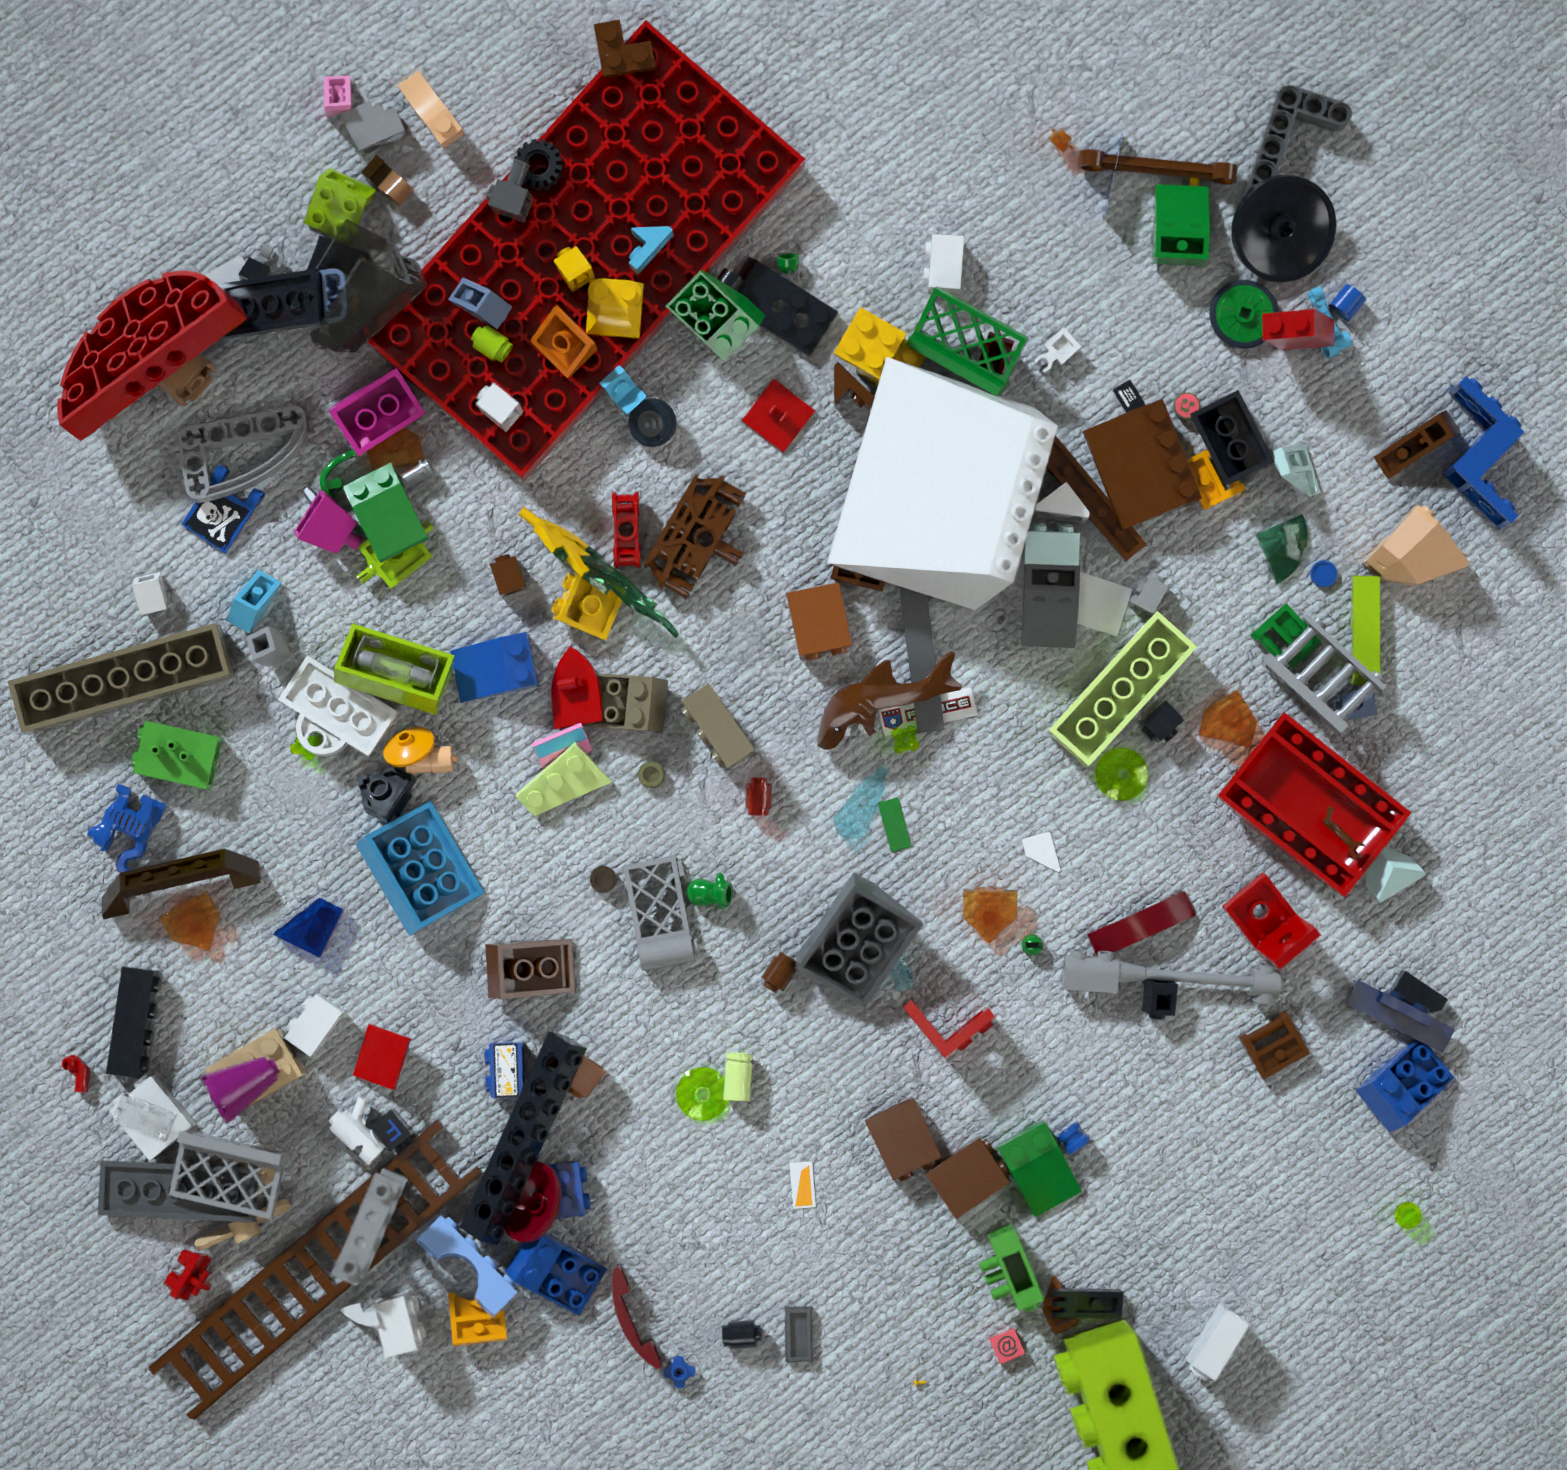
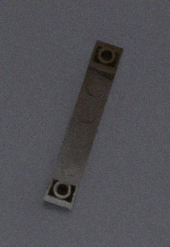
M224 848L121 872L102 896V918L104 920L130 914L129 897L229 874L234 889L261 883L259 861Z

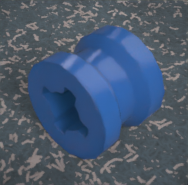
M1074 1122L1056 1136L1059 1142L1065 1144V1150L1069 1155L1080 1149L1090 1140L1087 1134L1081 1132V1126L1078 1122Z

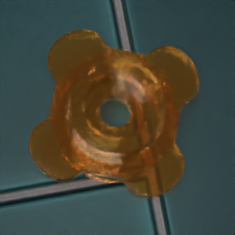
M1054 128L1051 129L1053 133L1048 139L1061 152H1064L1068 147L1073 148L1069 143L1072 138L1062 128L1058 131Z

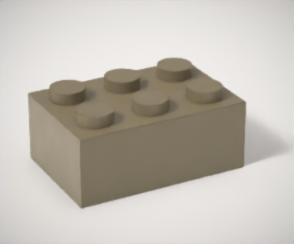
M709 683L682 701L685 706L681 709L682 713L690 724L696 722L700 728L696 732L704 745H712L715 750L712 756L720 768L726 766L730 770L755 753V749Z

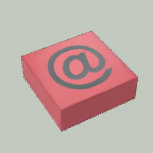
M1014 1327L989 1338L1000 1364L1025 1354Z

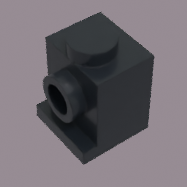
M1146 979L1142 981L1144 984L1142 1011L1149 1014V1018L1163 1020L1165 1016H1175L1178 984L1173 981Z

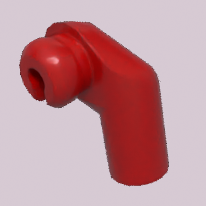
M70 1055L62 1060V1067L75 1076L74 1092H88L89 1067L78 1056Z

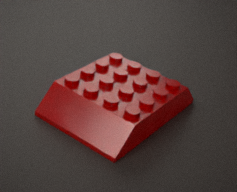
M1285 712L1282 713L1217 795L1236 816L1310 875L1343 897L1347 896L1411 815L1408 809ZM1328 806L1334 809L1330 820L1339 825L1355 842L1365 844L1366 847L1359 845L1354 847V853L1363 857H1351L1348 852L1349 847L1324 825L1322 819L1326 817Z

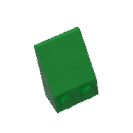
M391 463L343 486L349 502L380 563L428 540L406 489Z
M1042 1120L996 1145L1034 1217L1082 1192L1045 1121Z

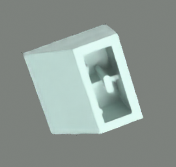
M1030 522L1023 547L1024 564L1078 566L1080 533L1072 524L1056 523L1055 528H1047L1045 523Z

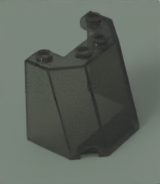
M346 219L316 269L319 271L339 269L344 272L347 280L317 330H312L310 333L312 343L322 350L328 348L334 352L356 353L426 288L427 282L420 265L414 259L401 255L398 250L399 247L393 242Z

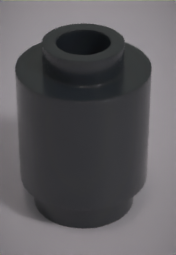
M755 1320L729 1322L728 1325H722L723 1346L730 1347L731 1349L757 1347V1342L762 1341L761 1325H756Z

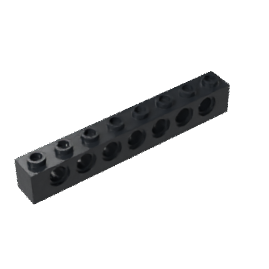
M548 1031L460 1224V1229L480 1242L498 1245L507 1223L515 1210L522 1190L527 1184V1179L533 1166L538 1160L543 1144L549 1136L553 1122L560 1112L561 1105L572 1085L574 1076L583 1061L587 1048L565 1035Z

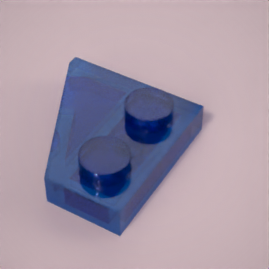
M319 897L309 907L298 913L281 928H278L273 935L321 958L345 909Z

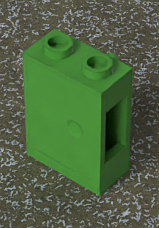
M145 721L144 726H140L137 735V741H140L138 752H134L131 761V767L134 768L133 773L203 789H212L223 738L150 721Z
M1012 1224L986 1234L995 1256L979 1262L980 1269L984 1273L1000 1266L999 1270L984 1276L986 1284L991 1285L1004 1279L1007 1283L990 1291L993 1300L1011 1294L1019 1311L1024 1309L1025 1312H1030L1039 1308V1302L1044 1301V1298Z

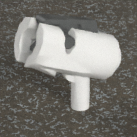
M358 1097L353 1113L348 1109L344 1113L338 1110L329 1120L332 1124L329 1130L338 1137L337 1147L361 1164L370 1165L386 1146L372 1129L369 1130L365 1126L366 1121L363 1118V1114L369 1100Z

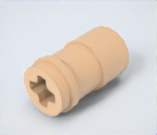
M452 746L433 747L423 760L406 766V772L413 775L427 772H453L454 762H458V756H453Z

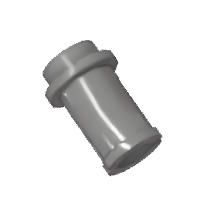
M419 460L418 465L403 474L401 473L399 477L406 489H409L426 478L431 479V475L435 474L428 460Z

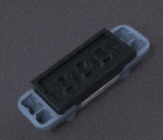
M310 269L219 284L223 290L240 304L247 317L245 321L224 335L219 341L339 323L351 314L349 283L344 272L339 269L320 271Z

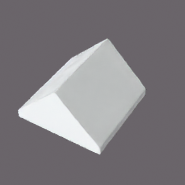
M1066 482L1035 505L1032 517L1084 524L1089 518V511Z

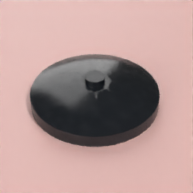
M1288 174L1267 178L1256 184L1245 194L1235 211L1231 228L1235 253L1240 262L1250 272L1262 279L1281 283L1301 279L1318 268L1328 256L1336 235V214L1328 195L1314 182L1300 176Z

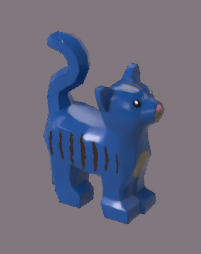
M118 783L116 787L118 792L117 799L106 809L102 822L97 826L90 827L87 835L92 839L93 843L101 847L100 851L108 852L113 844L115 831L122 832L135 841L134 849L123 851L117 857L115 865L117 871L121 873L130 871L131 869L126 865L127 862L140 858L146 851L147 842L153 828L161 820L167 805L142 795L140 799L141 809L138 812L128 808L132 789Z

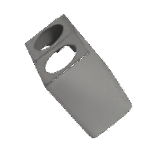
M365 102L341 114L362 157L407 136L401 118L395 108L384 110L382 104L372 107L370 102Z

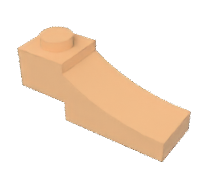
M419 71L397 85L442 149L464 135L461 126Z

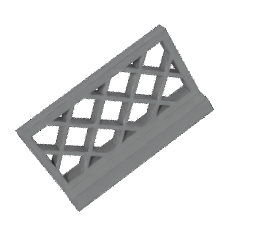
M189 1130L179 1131L177 1142L180 1143L171 1182L170 1196L273 1219L284 1166L288 1165L289 1153ZM187 1149L194 1150L201 1160L192 1167H189L185 1161ZM214 1156H220L226 1167L215 1174L208 1160ZM240 1162H245L251 1173L240 1180L233 1167ZM203 1164L210 1178L199 1184L192 1171ZM266 1167L276 1170L274 1180L268 1185H265L259 1175V1172ZM229 1170L236 1183L224 1190L217 1177ZM186 1175L189 1176L195 1187L187 1193L178 1191L180 1179ZM254 1176L261 1189L250 1196L243 1183ZM211 1181L215 1183L220 1192L213 1199L207 1198L202 1189ZM236 1187H239L245 1197V1200L238 1205L233 1204L227 1195ZM197 1191L200 1196L194 1195L193 1193ZM263 1192L269 1201L267 1211L258 1210L253 1202V1199ZM221 1197H223V1199L225 1200V1202H224V1201H220V1200H218V1199H220Z

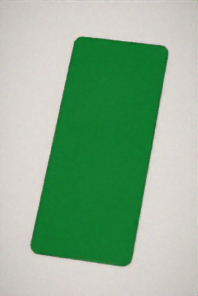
M893 798L879 802L878 806L890 851L894 852L911 847L899 799Z

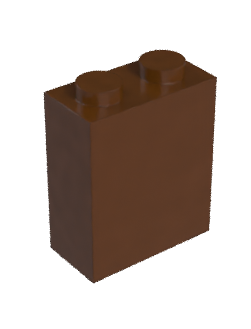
M913 1097L865 1119V1123L892 1180L898 1178L899 1182H902L914 1176L913 1171L920 1167L927 1170L939 1164L937 1159L942 1156Z
M979 1136L938 1162L939 1164L925 1171V1174L955 1219L1010 1183L1006 1178L1010 1175L1009 1171L1002 1161L996 1163L991 1156L995 1150L987 1139L981 1141Z

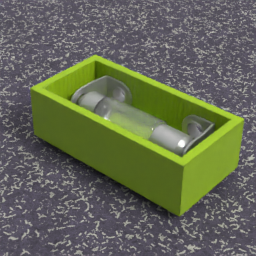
M352 623L334 667V683L437 715L454 670L455 655Z

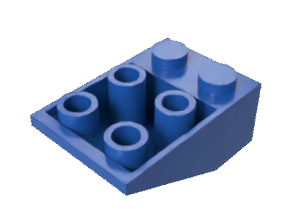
M1415 1039L1375 1071L1355 1091L1390 1133L1406 1126L1455 1077L1430 1046Z
M546 1233L536 1241L522 1242L507 1266L505 1273L515 1283L580 1315L607 1268L555 1236Z

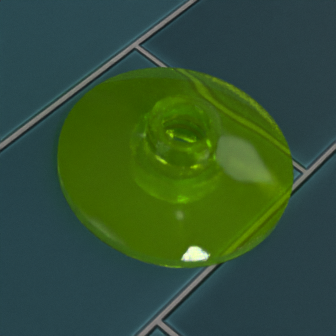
M1115 748L1106 752L1096 765L1095 780L1098 788L1105 796L1116 801H1128L1137 797L1145 789L1148 782L1149 772L1145 760L1136 751L1128 748ZM1120 769L1127 771L1128 775L1125 779L1119 778L1118 771Z
M697 1067L686 1072L680 1079L676 1089V1100L681 1111L686 1116L698 1121H708L719 1116L729 1100L723 1099L724 1077L718 1071L708 1067ZM701 1089L706 1090L708 1093L707 1098L704 1100L699 1099L697 1096L698 1091Z

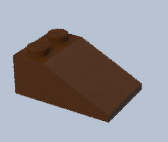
M572 939L485 944L488 998L508 999L575 992Z

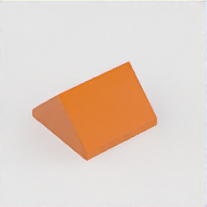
M558 306L552 309L530 340L567 378L571 377L597 351L596 344Z

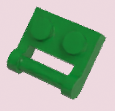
M1285 603L1252 632L1250 636L1254 641L1258 640L1275 657L1283 652L1265 633L1267 630L1272 628L1289 647L1308 626ZM1315 635L1288 662L1289 666L1287 669L1291 671L1322 644L1321 640Z

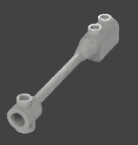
M1071 949V955L1064 956L1061 982L1064 990L1118 993V983L1138 982L1145 979L1250 987V995L1253 996L1254 1002L1273 1004L1275 997H1279L1281 972L1275 970V966L1271 963H1259V969H1252L1250 976L1146 969L1139 965L1120 961L1118 958H1114V953L1110 951H1098V957L1087 956V950Z

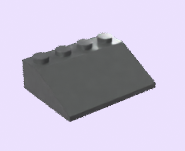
M853 872L796 954V969L865 1008L919 932L923 922L879 886Z

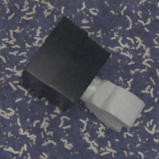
M264 243L257 260L248 257L238 274L240 280L270 276L271 271L267 265L275 255L274 247Z

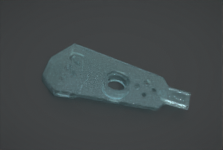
M879 766L874 776H867L835 815L833 820L836 832L847 840L863 837L885 789L883 780L888 774V770ZM861 797H865L869 801L868 806L865 808L860 807L858 804Z

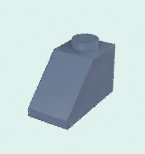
M466 278L461 279L448 299L478 320L496 329L506 320L507 314L512 308L493 291Z

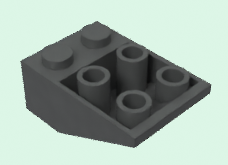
M1026 564L1024 566L1022 646L1075 648L1080 592V565Z

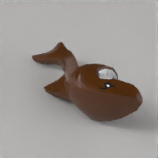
M949 652L944 655L934 666L930 674L919 682L897 683L892 674L890 660H884L874 667L861 682L850 684L838 690L824 709L817 746L824 750L835 748L843 739L850 736L851 727L849 725L854 723L858 725L861 734L873 735L876 733L874 724L876 710L908 705L928 700L944 693L961 690V683L956 681L951 675V667L956 653Z

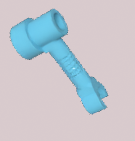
M1318 286L1310 290L1311 292L1307 294L1314 307L1319 312L1333 319L1322 288ZM1335 322V346L1320 347L1327 359L1338 355L1339 351L1352 346V340L1348 332L1340 333Z

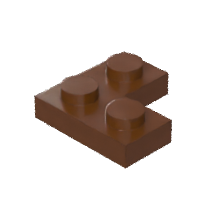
M620 19L594 24L603 79L656 70L651 41L624 45Z

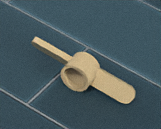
M283 1199L276 1203L274 1217L291 1208L289 1200ZM268 1206L260 1210L267 1211ZM257 1216L256 1222H231L199 1237L194 1245L197 1250H204L232 1236L236 1244L261 1233L258 1224L269 1219Z

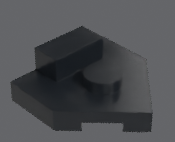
M393 766L382 769L383 772L368 776L366 774L357 777L366 814L386 823H389L393 816H400L412 798L410 790L417 781L415 776Z

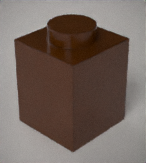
M510 554L495 558V563L490 564L500 596L505 597L527 590L516 556L510 557Z

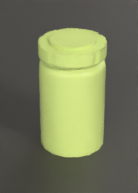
M742 1052L726 1053L728 1061L725 1063L723 1099L750 1101L751 1061L753 1060V1055Z

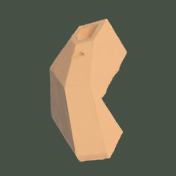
M1417 505L1411 509L1390 535L1379 542L1362 564L1376 576H1380L1382 581L1417 586L1467 567L1469 561L1451 539V535L1434 518L1436 516L1434 512L1426 506L1420 507Z

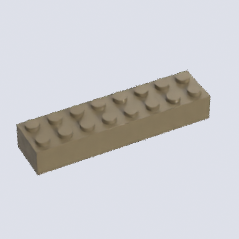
M217 623L9 680L8 685L21 733L30 735L235 677L222 627Z

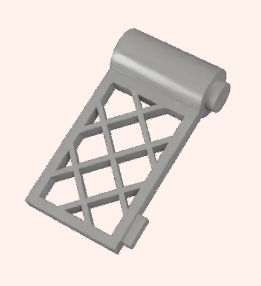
M676 856L624 865V876L642 971L695 961V955L700 954L697 939H691L680 882V877L685 876L682 860L676 861ZM671 863L673 874L667 882L654 874L660 865ZM655 866L652 871L646 869L647 867ZM642 869L649 874L641 887L631 881V870ZM652 877L664 884L656 898L643 890ZM673 879L675 881L676 888L670 885ZM633 887H635L636 889H638V891H637V893L635 894V896H634V893H633ZM667 888L677 893L678 900L672 908L659 900ZM641 892L654 900L646 913L636 908L635 904ZM657 903L669 910L661 924L648 916ZM678 905L680 907L681 915L675 911ZM637 912L643 916L640 922L638 920ZM675 914L682 919L684 930L672 932L664 927L671 915ZM647 918L659 928L653 936L642 938L640 927ZM662 929L667 932L665 934L658 935Z

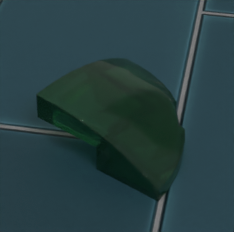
M1303 514L1255 535L1276 584L1288 578L1301 563L1300 559L1304 548L1307 547L1308 541L1307 525Z

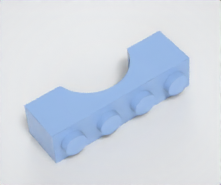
M440 1216L418 1237L417 1243L435 1261L446 1257H456L470 1264L478 1280V1288L474 1300L493 1319L516 1296L517 1291L514 1289L516 1284L507 1275L502 1277L495 1270L497 1265L487 1255L483 1258L476 1251L479 1247L471 1238L467 1236L464 1239L457 1232L460 1228L451 1218L448 1217L445 1220Z

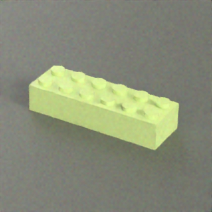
M1156 611L1047 730V733L1085 767L1090 766L1191 655L1197 646L1162 614Z

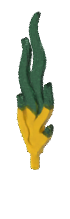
M526 507L522 508L518 515L534 527L533 531L560 561L565 562L566 560L584 580L607 595L611 589L631 609L660 623L675 638L679 636L675 627L663 615L654 610L657 603L644 595L625 575L601 561L602 555L592 549L570 531L544 518L540 519Z

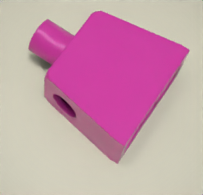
M323 490L319 491L293 531L298 539L333 553H338L343 544L356 550L363 540V536L353 531L357 524L355 518Z

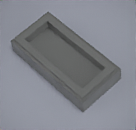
M785 1306V1362H813L812 1306Z

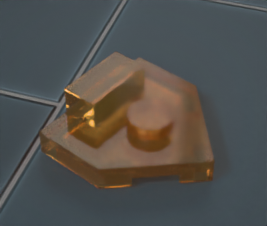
M405 427L367 450L372 471L389 463L397 470L419 464V460L425 461L419 436Z
M1238 690L1204 709L1198 736L1251 748L1257 721Z
M1003 887L963 889V918L990 944L1002 930L1017 919V890H1003Z
M206 891L177 904L170 911L160 915L159 918L172 941L182 944L186 943L210 951L221 913L209 892Z

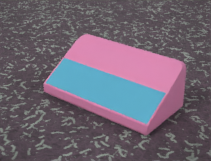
M581 723L532 743V747L543 770L575 742L586 754L592 751L590 741Z

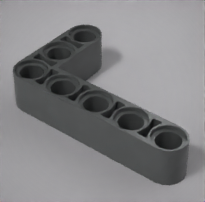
M1293 85L1281 88L1273 102L1242 198L1252 187L1263 181L1257 176V170H1266L1269 178L1277 175L1295 119L1338 132L1343 130L1352 118L1350 106L1345 102ZM1289 95L1292 97L1294 104L1286 105L1281 97ZM1307 104L1317 105L1319 113L1309 112ZM1340 112L1344 117V121L1337 122L1333 119L1332 113ZM1273 121H1283L1286 129H1276ZM1269 144L1275 146L1277 154H1268L1265 146Z

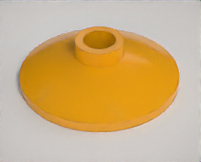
M415 726L403 729L387 741L383 749V756L388 764L395 767H406L423 760L433 749L435 743L434 736L425 727Z

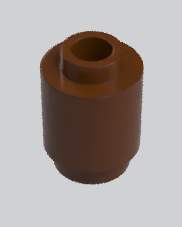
M782 952L777 957L774 956L761 976L765 980L763 986L774 993H777L779 989L784 992L797 971L795 969L796 961Z

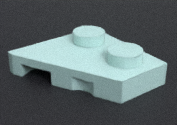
M1306 445L1282 447L1273 451L1275 456L1274 464L1281 477L1310 497L1321 493Z

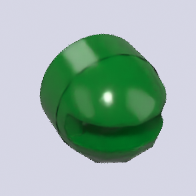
M785 253L777 256L778 267L782 273L788 274V269L791 270V273H795L799 265L798 254Z
M1030 934L1023 938L1021 948L1025 954L1035 956L1042 951L1043 941L1039 936ZM1026 942L1039 943V948H1026Z

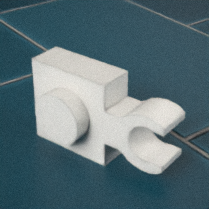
M1063 327L1044 344L1043 347L1048 352L1039 355L1035 359L1034 365L1040 360H1045L1048 365L1042 370V373L1045 374L1051 369L1052 363L1055 360L1062 366L1081 349V346Z

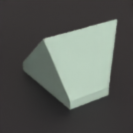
M1385 846L1366 870V887L1381 903L1426 874L1410 856Z

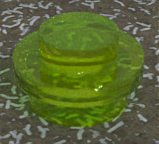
M1403 1202L1396 1207L1394 1218L1400 1227L1413 1229L1421 1222L1422 1212L1416 1204Z

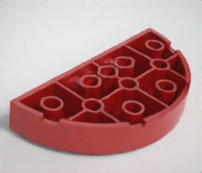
M192 271L163 273L160 279L152 281L149 278L130 288L100 313L96 318L99 320L97 325L90 333L85 331L72 352L60 386L63 387L62 398H58L57 402L59 425L79 441H82L106 422L115 418L117 414L129 405L135 403L148 391L155 388L171 374L177 372L190 360L196 358L213 343L219 341L232 329L238 327L247 319L244 310L217 283L203 274Z

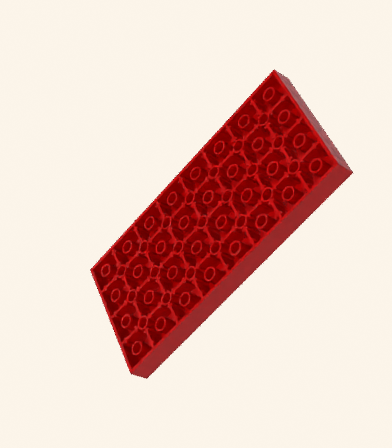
M646 20L624 45L651 41L656 70L603 79L601 69L537 140V142H540L543 139L546 143L549 144L550 142L558 149L563 163L561 179L558 178L555 186L553 184L549 186V190H545V188L541 189V191H536L534 188L530 190L526 185H522V188L527 189L534 198L525 223L495 213L488 205L489 200L485 198L362 336L371 348L393 367H396L403 376L524 482L605 392L600 382L617 366L620 365L625 369L672 317L673 313L666 305L700 270L710 274L805 167V158ZM535 156L528 163L530 164L529 171L535 175L545 173L549 167L548 160L543 156ZM510 172L502 179V181L508 180ZM669 226L673 230L674 236L637 275L629 266V261L631 260L629 256L636 247H643L644 244L632 234L631 228ZM577 246L592 267L595 279L604 278L639 282L644 284L640 339L587 335L596 344L597 351L571 377L567 378L530 340L555 306H558L586 334L589 283L572 293L553 261L561 250L567 247L572 249ZM462 278H466L493 291L512 306L506 320L498 329L493 328L509 339L508 342L513 344L510 353L502 363L498 360H491L472 347L474 342L471 340V337L479 326L483 328L487 324L448 300ZM495 383L517 401L523 410V413L507 432L485 416L476 404L479 401L477 396L485 386L490 388Z

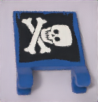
M218 465L210 478L211 486L224 482L230 470L225 466ZM254 488L246 502H243L234 495L203 503L195 502L181 525L226 554L256 507L265 497V493Z

